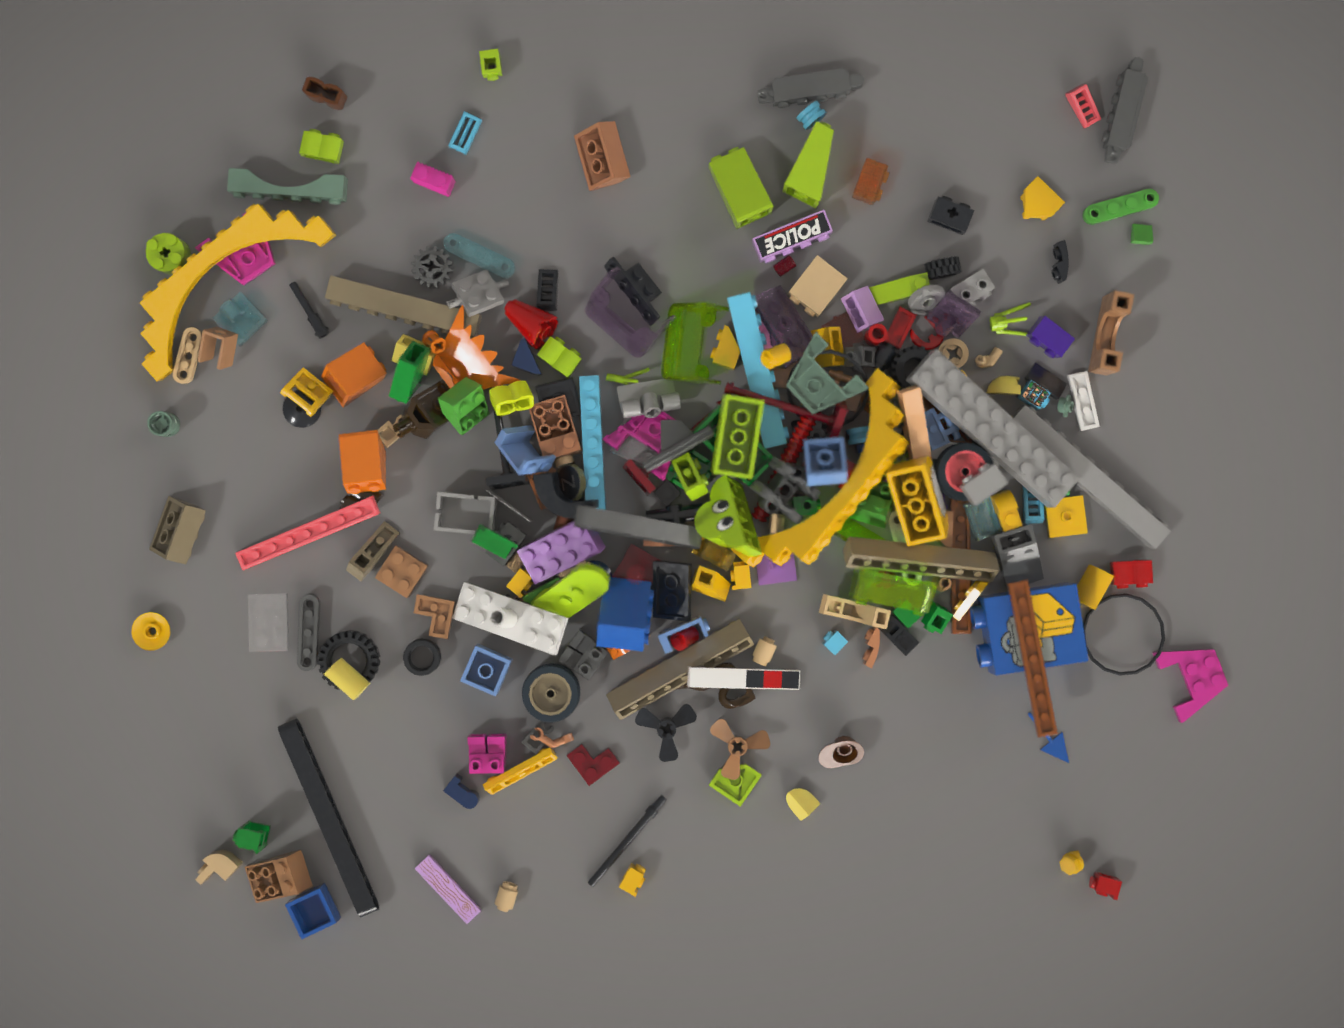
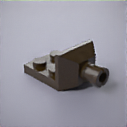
M443 379L412 397L405 406L402 421L393 425L395 433L400 430V433L397 434L399 438H403L412 432L415 436L427 439L436 429L449 422L442 413L438 398L450 389Z

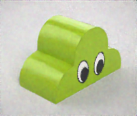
M728 475L720 477L711 488V501L703 504L696 513L695 528L702 537L721 547H731L746 556L753 557L762 554L743 485Z

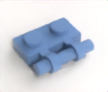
M934 408L924 412L931 451L950 443L947 437L949 434H952L954 440L961 438L958 431L960 429L942 412L937 414ZM942 418L945 419L948 425V429L944 430L940 422V419Z

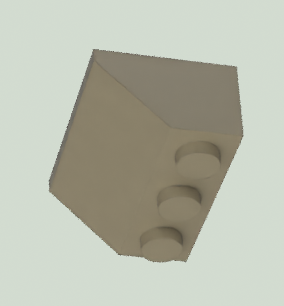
M168 496L149 550L166 560L187 564L192 554L193 544L198 538L200 525L204 521L206 510Z

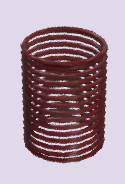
M788 255L774 264L773 267L781 277L794 269L796 264L792 257Z

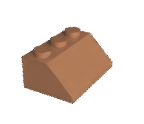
M615 121L597 122L574 135L589 191L618 184L631 177Z

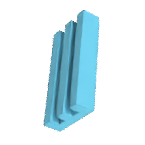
M464 111L448 146L467 155L482 123V119ZM467 117L470 118L458 145H455ZM476 121L464 148H461L473 122Z

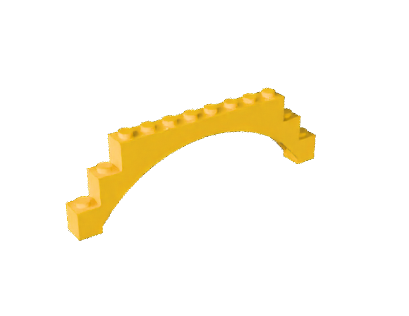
M252 204L245 210L246 214L244 216H238L231 222V227L227 230L224 228L216 234L217 238L213 242L208 241L201 247V252L198 254L194 253L187 258L186 261L188 263L183 267L180 265L175 268L170 278L162 279L157 284L158 288L154 291L150 290L142 296L143 300L140 304L155 321L148 322L143 327L145 330L140 334L156 351H151L144 357L145 361L141 363L157 382L162 381L173 372L174 333L182 307L198 281L215 264L242 248L271 240H305L315 242L319 247H323L336 236V233L321 216H313L306 221L307 226H304L291 210H282L276 215L277 219L274 220L262 205Z
M878 368L865 383L869 387L871 400L869 431L861 457L847 483L826 506L804 522L776 534L758 537L762 554L751 557L731 548L730 550L746 564L754 568L755 565L761 562L765 554L773 562L782 566L793 553L800 560L810 565L811 562L817 559L823 547L830 543L832 536L843 527L845 520L855 512L859 503L867 498L868 492L872 487L880 482L881 476L892 467L895 459L905 451L908 442L893 430L894 427L901 423L904 414L889 402L897 395L900 386Z

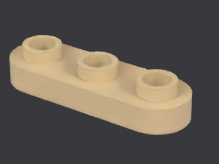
M187 328L182 334L173 369L174 380L181 384H188L194 378L202 332L197 328ZM196 334L197 339L192 341V335ZM191 353L192 358L188 360L187 354ZM184 371L187 372V376L185 378L182 377V373Z

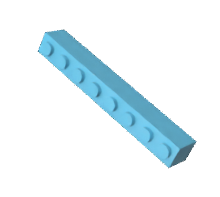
M750 292L727 297L750 391L780 400L778 389L774 390L773 382H776L774 371H769L761 363V353L764 351L763 345L767 344L765 334H760L759 326L762 325L760 314L756 315L754 307L758 306L755 295L751 296ZM764 404L760 426L765 449L787 444L786 438H790L787 426L783 427L782 420L785 419L783 409Z
M599 375L579 376L583 463L586 478L585 500L598 499L599 507L597 508L606 510Z

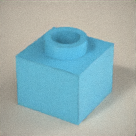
M830 630L823 637L825 641L822 644L836 655L848 641L837 630L833 632Z

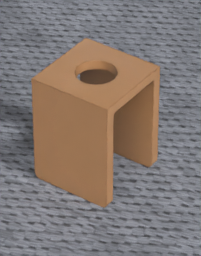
M216 326L203 330L198 362L201 363L213 359L217 338L221 339L217 369L221 370L233 365L238 334Z

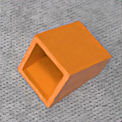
M363 342L326 364L321 378L333 390V395L344 408L382 381L387 373L383 363L378 362L375 358L373 349Z
M378 430L339 434L342 478L347 494L386 490V450Z

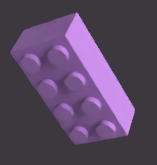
M573 520L523 545L517 550V553L534 584H537L599 554L606 546L598 531L574 527Z

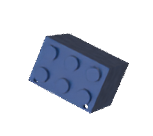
M610 577L608 590L602 595L597 646L643 651L644 644H648L654 590L650 589L651 582L640 580L635 582L630 579Z

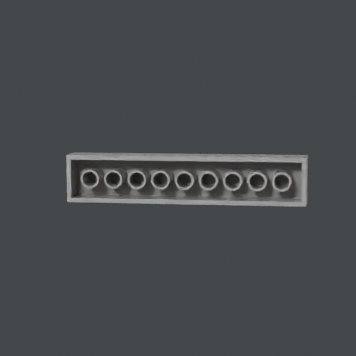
M937 349L931 350L905 379L910 385L920 387L921 394L979 447L983 448L990 457L1046 507L1055 508L1080 479Z

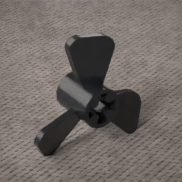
M684 704L672 719L665 717L661 720L648 709L641 708L635 718V723L639 726L657 729L658 735L662 738L659 759L662 762H669L678 758V751L673 741L676 728L695 722L697 715L689 704ZM668 723L671 725V733L666 734L661 729V726L665 727Z

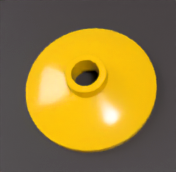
M144 613L132 625V638L144 650L153 651L160 649L169 640L170 625L158 613ZM152 627L156 629L155 634L151 633Z

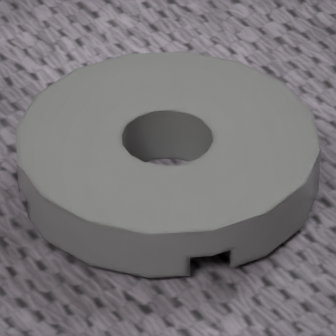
M939 285L922 287L910 296L908 306L914 314H928V311L932 309L936 311L943 306L947 298L946 292Z

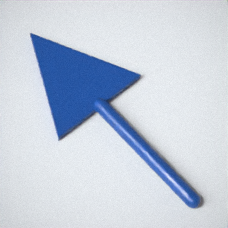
M1029 712L1028 716L1034 722L1033 714ZM1063 732L1054 739L1050 736H1045L1049 743L1040 750L1069 763Z

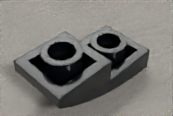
M1065 240L1053 245V255L1056 260L1058 259V263L1052 266L1051 273L1053 279L1057 280L1058 284L1066 281L1068 275L1069 258Z

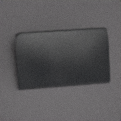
M1036 362L1024 378L1027 381L1032 380L1051 393L1049 396L1055 400L1060 398L1067 383Z

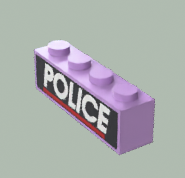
M822 210L752 239V244L760 263L765 261L767 264L776 260L778 255L783 254V256L794 253L793 249L798 247L805 249L811 246L813 241L818 240L822 242L829 239V235L832 234L833 230L825 210Z

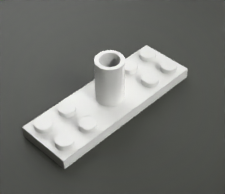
M467 582L463 583L452 619L552 655H557L569 619Z

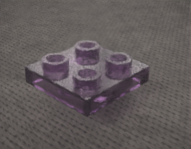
M948 291L928 313L926 319L935 324V330L939 335L946 337L951 333L959 338L980 316L981 311Z

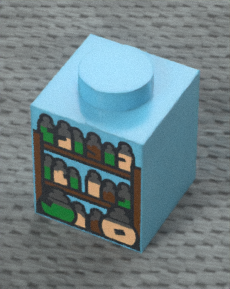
M1031 380L1026 383L1017 398L1032 406L1035 410H1039L1041 408L1044 409L1049 403L1050 399L1048 397L1051 393Z

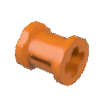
M429 330L423 335V343L430 347L433 353L438 354L445 350L446 341L439 337L436 331Z

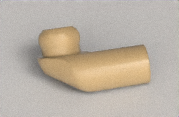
M994 347L990 355H978L975 359L976 365L980 368L994 366L1003 351Z

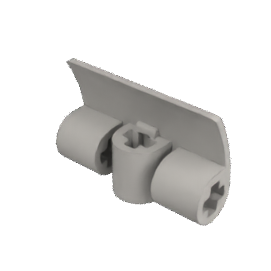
M672 377L617 386L623 419L645 415L647 418H654L661 412L681 409L680 397L678 392H675Z

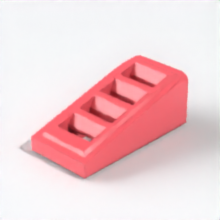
M1087 84L1079 85L1065 93L1083 128H1087L1101 120ZM1081 93L1082 96L1076 98L1075 95ZM1085 100L1086 103L1079 105V102ZM1089 107V110L1084 113L1082 112L1084 108ZM1092 113L1093 117L1086 120L1085 117Z

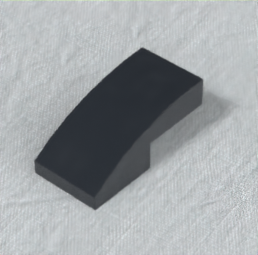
M893 615L889 617L887 629L879 628L905 656L919 644Z

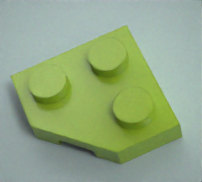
M744 763L740 764L739 778L733 780L723 777L721 774L722 768H719L710 781L709 786L741 807L762 774Z

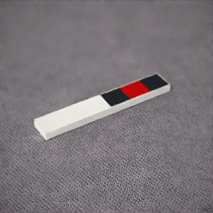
M688 667L687 686L799 690L800 670Z

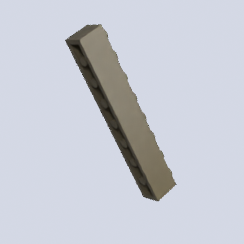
M331 275L325 298L330 301L329 304L339 307H341V304L349 305L348 309L358 312L360 309L367 310V314L378 316L379 313L384 314L386 319L396 321L397 318L403 319L405 324L415 326V323L422 324V328L428 330L438 328L441 329L443 334H448L459 311V308L453 307L449 309L447 305ZM464 310V329L471 325V339V337L474 338L478 334L482 316L476 314L469 317Z
M848 537L843 548L845 565L849 568L993 582L999 572L995 552L922 544L907 546V543L858 537Z
M738 619L729 623L723 629L713 632L707 638L697 641L691 647L678 652L677 655L663 660L661 664L654 668L647 669L643 674L630 679L622 686L612 689L606 696L614 713L622 720L686 684L688 681V667L714 668L750 648L754 643L741 620Z

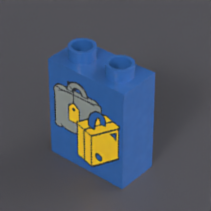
M1065 582L1030 588L1045 668L1089 661L1077 584ZM1009 591L979 596L977 598L978 606L970 607L973 629H982L984 644L976 645L979 667H988V672L996 676L1024 671Z

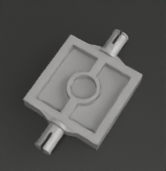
M487 269L452 283L456 298L447 301V306L451 309L458 305H463L469 317L504 304V299L499 289L509 286V282L506 278L495 282Z

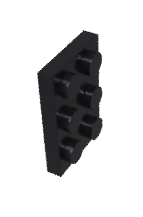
M661 560L653 561V618L686 622L691 620L692 564Z

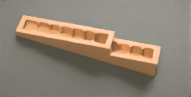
M914 385L899 390L897 395L901 412L904 414V426L902 429L905 440L908 442L909 459L929 456L932 460L921 389Z

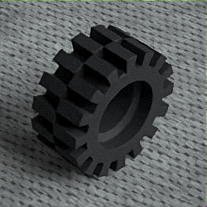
M957 256L934 260L924 265L929 280L950 277L962 272L959 257Z

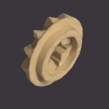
M948 339L940 345L938 351L949 359L950 353L947 350L953 351L958 348L956 350L958 358L953 357L950 361L957 368H960L968 360V348L959 339Z

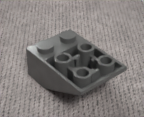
M1025 524L1006 532L1002 531L990 535L1007 590V583L1028 580V583L1044 579L1038 545L1031 524Z

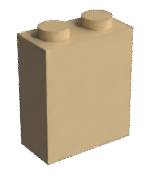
M817 255L788 292L789 299L794 304L799 305L800 303L805 307L804 311L811 317H814V315L819 317L848 278Z

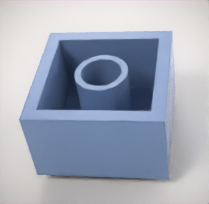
M844 437L804 440L807 486L847 483Z
M477 644L460 681L496 696L500 691L513 659Z

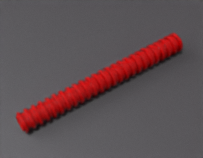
M800 416L801 421L797 422L799 425L794 428L796 431L795 433L792 432L793 437L789 438L790 442L786 444L787 448H784L785 452L781 454L782 458L779 460L785 463L797 462L796 458H799L798 454L802 452L801 448L804 447V440H808L806 438L811 435L809 433L810 430L813 431L812 427L816 425L815 419ZM773 470L774 474L770 476L771 480L777 473L775 470ZM759 506L757 508L754 507L755 512L751 513L752 517L761 522H767L766 517H769L770 514Z

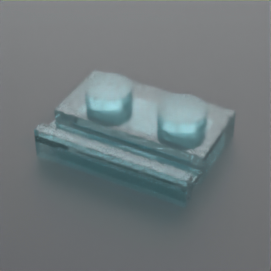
M990 496L976 506L971 505L970 502L963 505L975 541L983 540L1001 531Z

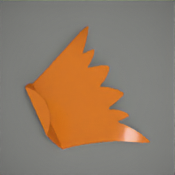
M462 305L445 338V350L442 353L436 354L433 359L432 366L449 388H452L463 378L467 377L481 384L483 390L521 381L511 376L498 374L504 367L490 365L497 356V352L481 351L484 335H478L470 339L472 328L469 325L464 329V306Z

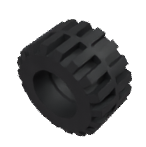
M923 346L906 347L896 354L890 364L889 375L900 386L899 390L912 386L905 380V363L912 359L921 362L931 350H926Z

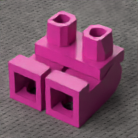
M469 734L467 737L469 745V774L504 773L506 768V734H489L488 736L487 734Z

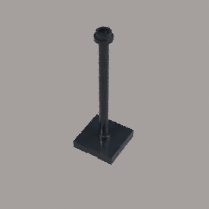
M493 408L498 437L504 428L502 416L496 415ZM500 451L503 473L500 476L486 478L487 486L491 490L530 484L527 474L518 475L517 473L510 472L509 461Z

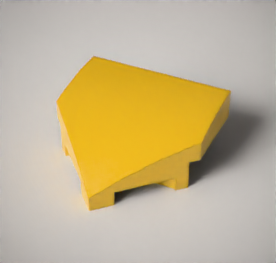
M1038 176L1023 190L1024 193L1020 196V200L1023 201V219L1041 218L1046 220L1048 217H1052L1065 203Z

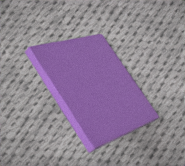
M793 553L782 566L773 562L765 554L761 562L756 565L759 585L797 580Z

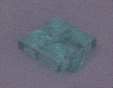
M239 292L233 299L224 302L219 308V312L213 317L222 329L238 334L237 345L240 347L268 321L242 292Z

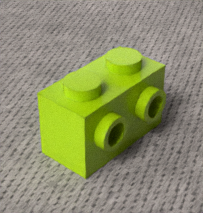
M688 452L671 461L686 494L692 501L709 493L707 488L709 482L705 474L701 475L699 470L702 467L697 458L693 459Z

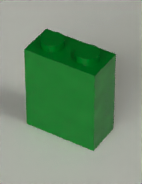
M414 341L411 342L398 359L389 397L399 402L408 403L421 385L431 348Z

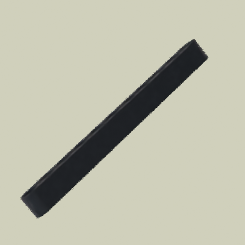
M296 718L278 726L280 737L358 916L361 918L379 910L377 898L300 721Z

